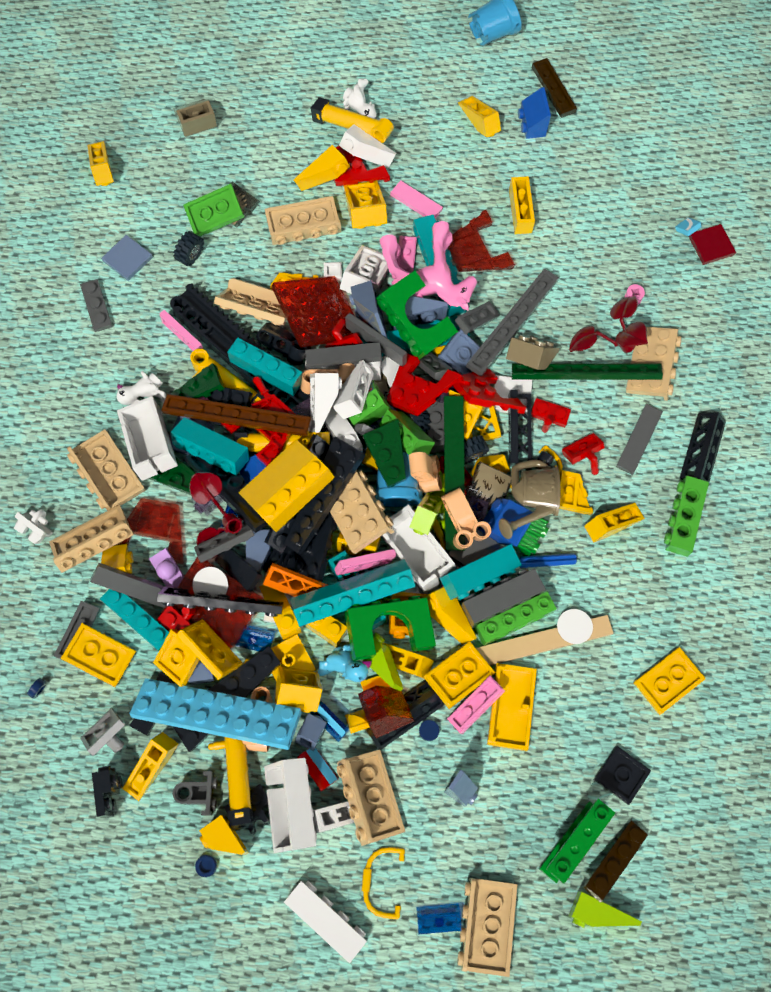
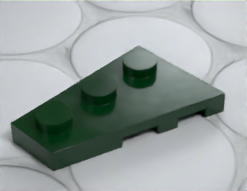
M212 363L208 367L203 368L196 376L190 378L179 389L174 390L171 395L196 399L201 396L206 398L211 396L212 391L216 389L221 391L225 387L217 366Z
M397 419L364 434L363 439L387 488L406 481L399 420Z
M175 457L178 466L164 472L159 470L157 475L148 478L191 495L190 481L195 472Z

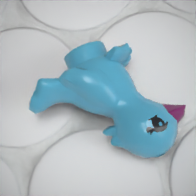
M350 644L344 645L343 647L335 648L326 660L319 662L318 674L325 676L336 671L342 673L344 679L361 682L367 678L368 669L372 662L353 661L352 654L350 653Z

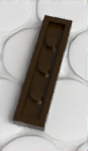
M548 58L532 63L531 68L541 85L545 88V92L559 116L563 118L576 113L577 107Z
M630 821L583 888L599 902H602L648 834L633 821Z

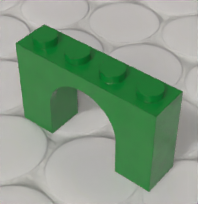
M413 271L382 292L376 300L379 308L387 314L389 322L399 331L401 339L409 345L411 353L420 360L458 331L448 316L428 329L418 328L408 320L405 312L407 300L426 286L418 273Z
M413 596L409 597L406 601H401L398 598L389 600V603L381 604V601H376L364 607L360 604H355L345 612L353 661L371 659L376 655L372 628L374 621L385 615L395 616L404 622L408 629L412 652L430 650L436 646L427 598Z

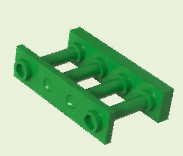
M597 799L594 804L588 801L540 866L539 870L553 882L561 881L565 884L615 815V812L600 799Z

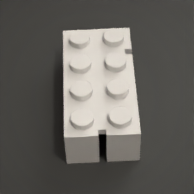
M153 396L117 410L132 468L142 481L157 475L159 470L164 472L178 466L161 409Z
M407 505L390 517L394 523L392 527L395 532L392 534L386 532L382 535V538L391 549L395 550L396 556L400 561L405 559L411 569L413 579L426 594L440 584L438 580L441 577L457 569L455 563L430 532L428 535H420L409 527L415 512Z
M287 759L264 766L266 786L284 785V788L267 790L274 853L316 846L317 834L313 824L314 811L311 807V788L308 784L309 769L306 759Z

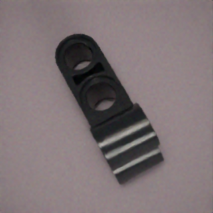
M271 322L265 323L256 333V339L260 344L286 355L287 361L293 365H301L303 363L304 357H306L305 350L311 349L314 341L313 336L308 333L296 334Z

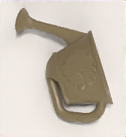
M529 460L515 464L511 470L512 494L522 506L526 505L535 508V511L516 521L510 522L503 518L500 519L499 530L506 539H511L513 531L518 527L551 514L558 516L560 507V475L558 466L550 468L545 462L540 460ZM532 467L540 468V469L531 470V471H525V470H523V469L532 468ZM522 470L521 481L519 482V471Z

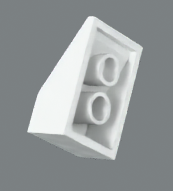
M361 245L344 271L340 289L352 294L351 286L371 280L375 292L378 294L389 271L383 254Z
M338 373L310 374V417L313 419L310 428L311 432H320L338 395V389L342 387V379L338 377Z

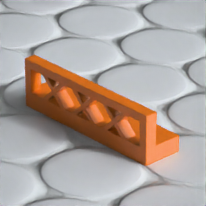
M274 563L268 568L263 585L293 597L328 586L325 583Z

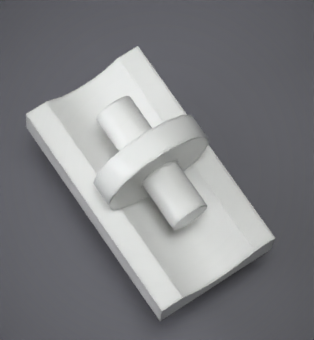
M41 509L37 512L31 510L30 513L24 514L17 512L15 518L18 520L14 529L22 534H26L30 528L32 533L28 539L32 543L40 544L45 537H50L53 534L50 529L44 526L48 523V520L45 519L46 512Z

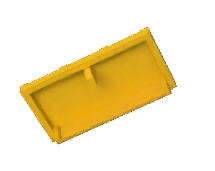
M496 663L495 680L505 692L491 705L487 745L528 751L537 669Z

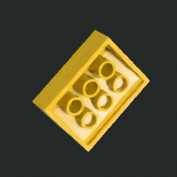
M296 439L251 480L239 494L277 532L335 477L311 451Z

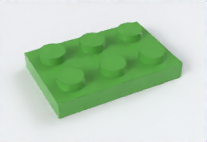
M232 184L183 204L193 233L200 237L244 218Z

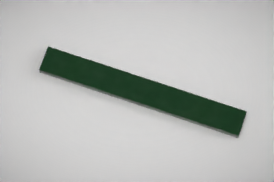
M512 364V380H662L663 378L661 364H549L544 370H537L523 364Z
M444 396V495L458 488L465 495L463 396ZM445 508V551H465V549H457L453 544V538L458 532ZM460 535L458 540L460 544L465 545V536Z

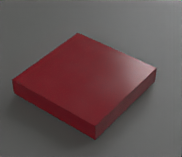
M722 224L696 231L688 236L703 265L736 254Z

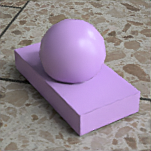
M167 548L149 558L157 575L167 587L178 588L187 582L186 577Z

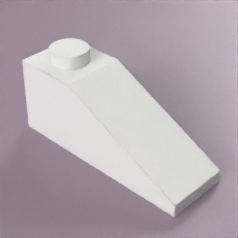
M355 124L345 131L339 144L340 147L353 156L381 166L384 165L387 168L390 167L397 154Z
M364 360L358 363L341 389L338 390V395L332 405L343 419L362 413L374 372Z
M331 408L324 423L332 438L334 439L336 436L363 452V445L348 420L343 419L334 408Z
M348 801L314 810L313 824L316 834L354 823L349 814L350 806Z

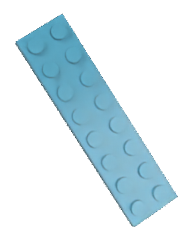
M145 678L129 714L131 718L289 750L302 712L300 708L188 686L180 687L178 684Z

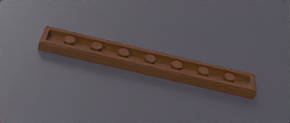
M167 394L161 409L163 414L308 437L313 421L312 417L171 394Z

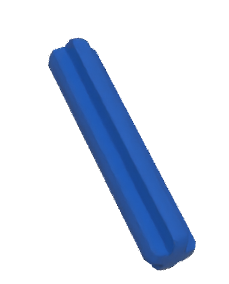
M575 553L521 556L519 558L522 564L521 568L574 565L577 563Z

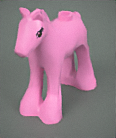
M440 221L434 223L432 227L434 264L416 271L426 286L413 296L423 298L424 296L438 294L450 306H460L464 310H469L468 302H470V297L477 285V280L474 276H468L457 285L453 284L451 271L445 256L446 249L452 243V232H449L448 222ZM385 235L380 239V245L389 272L392 275V279H394L391 284L394 285L410 273L400 268L397 263L401 247L397 243L396 236Z

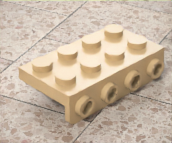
M333 196L265 209L272 245H283L293 241L299 242L303 239L335 235L341 232V222L338 218Z
M231 278L228 282V288L215 296L214 304L220 305L222 309H233L242 315H253L258 320L266 319L274 325H284L293 317L298 302L295 296L236 278Z
M646 327L648 344L639 345L634 348L631 364H661L663 378L662 380H628L626 393L664 397V401H668L669 395L672 396L674 385L671 384V380L676 377L674 363H678L679 352H676L677 347L681 346L682 337L678 336V329Z
M106 429L73 449L70 446L67 447L69 451L67 457L72 464L77 463L79 466L76 471L82 479L86 478L89 483L86 486L91 494L96 493L99 497L96 501L101 509L106 508L109 511L146 491Z
M356 470L330 510L351 552L354 554L386 532L390 534L395 532L392 527L394 525L392 519L383 512L385 507L380 500L375 498L377 493L371 485L367 484L368 477L362 470L360 472Z
M118 505L49 541L54 555L53 561L61 573L134 534L123 509Z
M376 750L338 761L337 773L343 782V794L348 799L350 806L349 814L351 819L354 820L356 837L361 846L404 833L405 828L381 751Z
M470 878L469 882L465 883L464 895L468 896L467 905H463L462 918L466 920L465 928H461L460 942H463V950L458 952L457 965H460L461 971L464 972L469 971L509 977L517 884Z

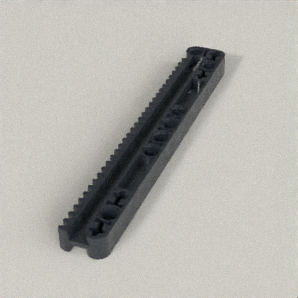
M193 283L185 286L186 291L183 294L175 296L170 300L174 316L259 392V389L253 383V374L231 363L228 350L237 337L264 352L265 347L260 348L259 342L255 343V339L253 337L250 338L249 333L245 334L244 329H240L239 324H235L233 319H229V315H224L223 310L219 311V307L214 306L213 301L209 302V298L204 297L203 292L199 293V289L194 288ZM262 380L266 387L273 386L272 389H269V394H274L277 398H286L282 402L295 414L310 417V394L304 393L301 390V386L296 394L292 396ZM325 423L323 424L320 432H329ZM330 434V444H331L332 441H333V438H332V436H331V434ZM358 436L360 442L367 446L363 436Z

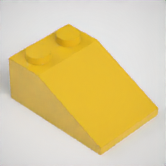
M377 180L373 181V183L368 181L355 185H343L352 228L362 229L367 226L387 224L386 203Z

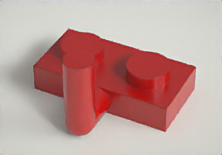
M340 319L332 330V335L336 340L328 342L325 348L363 344L357 333L343 337L340 332L346 322Z
M536 398L531 411V417L543 420L541 430L543 433H547L551 424L565 428L571 409Z
M592 433L563 448L562 454L572 465L588 458L590 460L591 473L597 475L599 473L598 458L594 453L604 449L605 446L604 442Z
M168 606L157 621L169 632L171 629L180 631L192 624L189 619L195 614L196 609L183 607L181 613L174 606Z

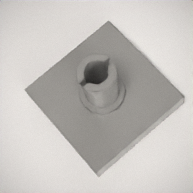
M110 708L80 739L92 756L105 744L114 753H117L123 748L124 742L115 734L125 724L117 713Z

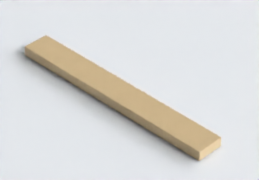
M608 615L591 619L593 631L587 641L614 634ZM553 628L476 649L487 663L492 666L496 665V663H504L575 644L565 641L560 636L558 628Z

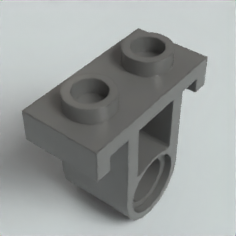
M203 771V776L207 777V782H180L174 787L172 794L176 802L184 805H206V811H201L203 816H212V811H216L217 800L213 798V789H217L218 777L214 776V772ZM183 788H188L190 791L186 799H181L180 791Z

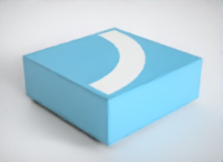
M687 218L675 226L677 232L690 236L701 228V222Z

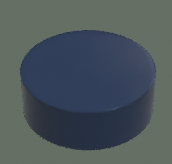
M38 678L28 690L27 695L32 699L37 698L45 688L46 681Z
M432 720L424 721L419 727L420 737L428 742L435 740L439 735L438 724Z
M203 855L196 861L195 870L201 877H210L217 870V862L214 857Z

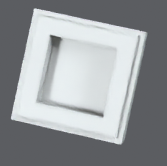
M341 262L324 263V281L342 280Z

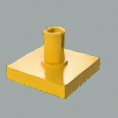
M171 629L153 663L176 684L183 687L189 681L199 659L176 635L179 631Z
M298 634L271 648L281 662L279 667L312 672L316 670ZM278 668L272 673L276 682Z

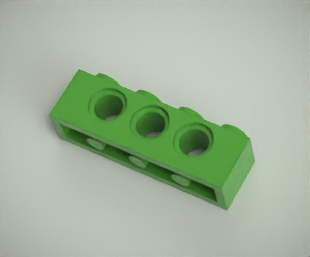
M686 476L683 481H679L676 489L679 495L678 498H675L672 509H675L674 515L670 516L668 526L671 527L670 532H667L664 538L666 551L686 557L693 552L709 482ZM686 496H690L693 501L687 500ZM682 513H686L689 519L684 518ZM677 530H681L684 536H680Z
M547 591L476 625L474 630L482 645L486 646L554 613L557 608Z

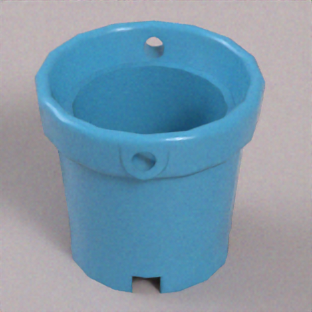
M490 0L468 16V19L472 17L473 20L469 25L476 39L481 38L483 41L480 43L481 46L506 35L517 34L521 30V18L514 0Z
M403 452L406 481L387 488L378 469L375 490L377 495H375V498L380 500L386 507L419 505L423 499V493L419 489V482L410 475L409 455Z

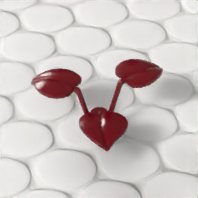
M635 296L626 297L618 301L611 308L610 316L612 319H619L623 329L622 332L617 334L616 341L599 331L595 332L593 326L582 328L573 336L569 351H583L592 347L597 340V335L613 343L615 347L619 345L624 353L633 351L636 346L648 344L647 328L643 322L632 323L626 328L623 321L624 318L631 317L637 310V298Z
M209 472L195 473L191 478L189 487L192 498L199 504H206L211 499L224 515L222 519L224 527H219L217 530L214 527L203 529L197 536V545L224 531L232 534L238 533L242 528L241 522L243 520L233 513L227 514L214 498L222 490L220 478Z

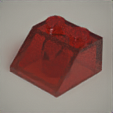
M376 685L358 693L368 725L376 738L414 721L402 691Z

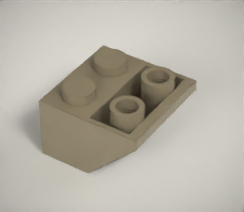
M207 99L173 108L185 137L217 127L214 111Z
M519 335V338H511L506 359L537 370H544L552 362L560 348L555 347L554 343L550 341H539L534 336Z

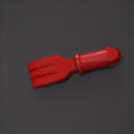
M255 376L253 383L257 386L261 395H264V398L270 396L271 394L268 393L269 389L266 388L262 379L259 376Z

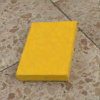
M203 619L181 629L176 634L218 680L238 669L243 664Z
M81 623L61 659L116 688L136 651Z
M469 641L425 674L424 679L447 708L451 709L496 672Z
M678 647L633 683L655 711L661 715L706 678L684 651Z

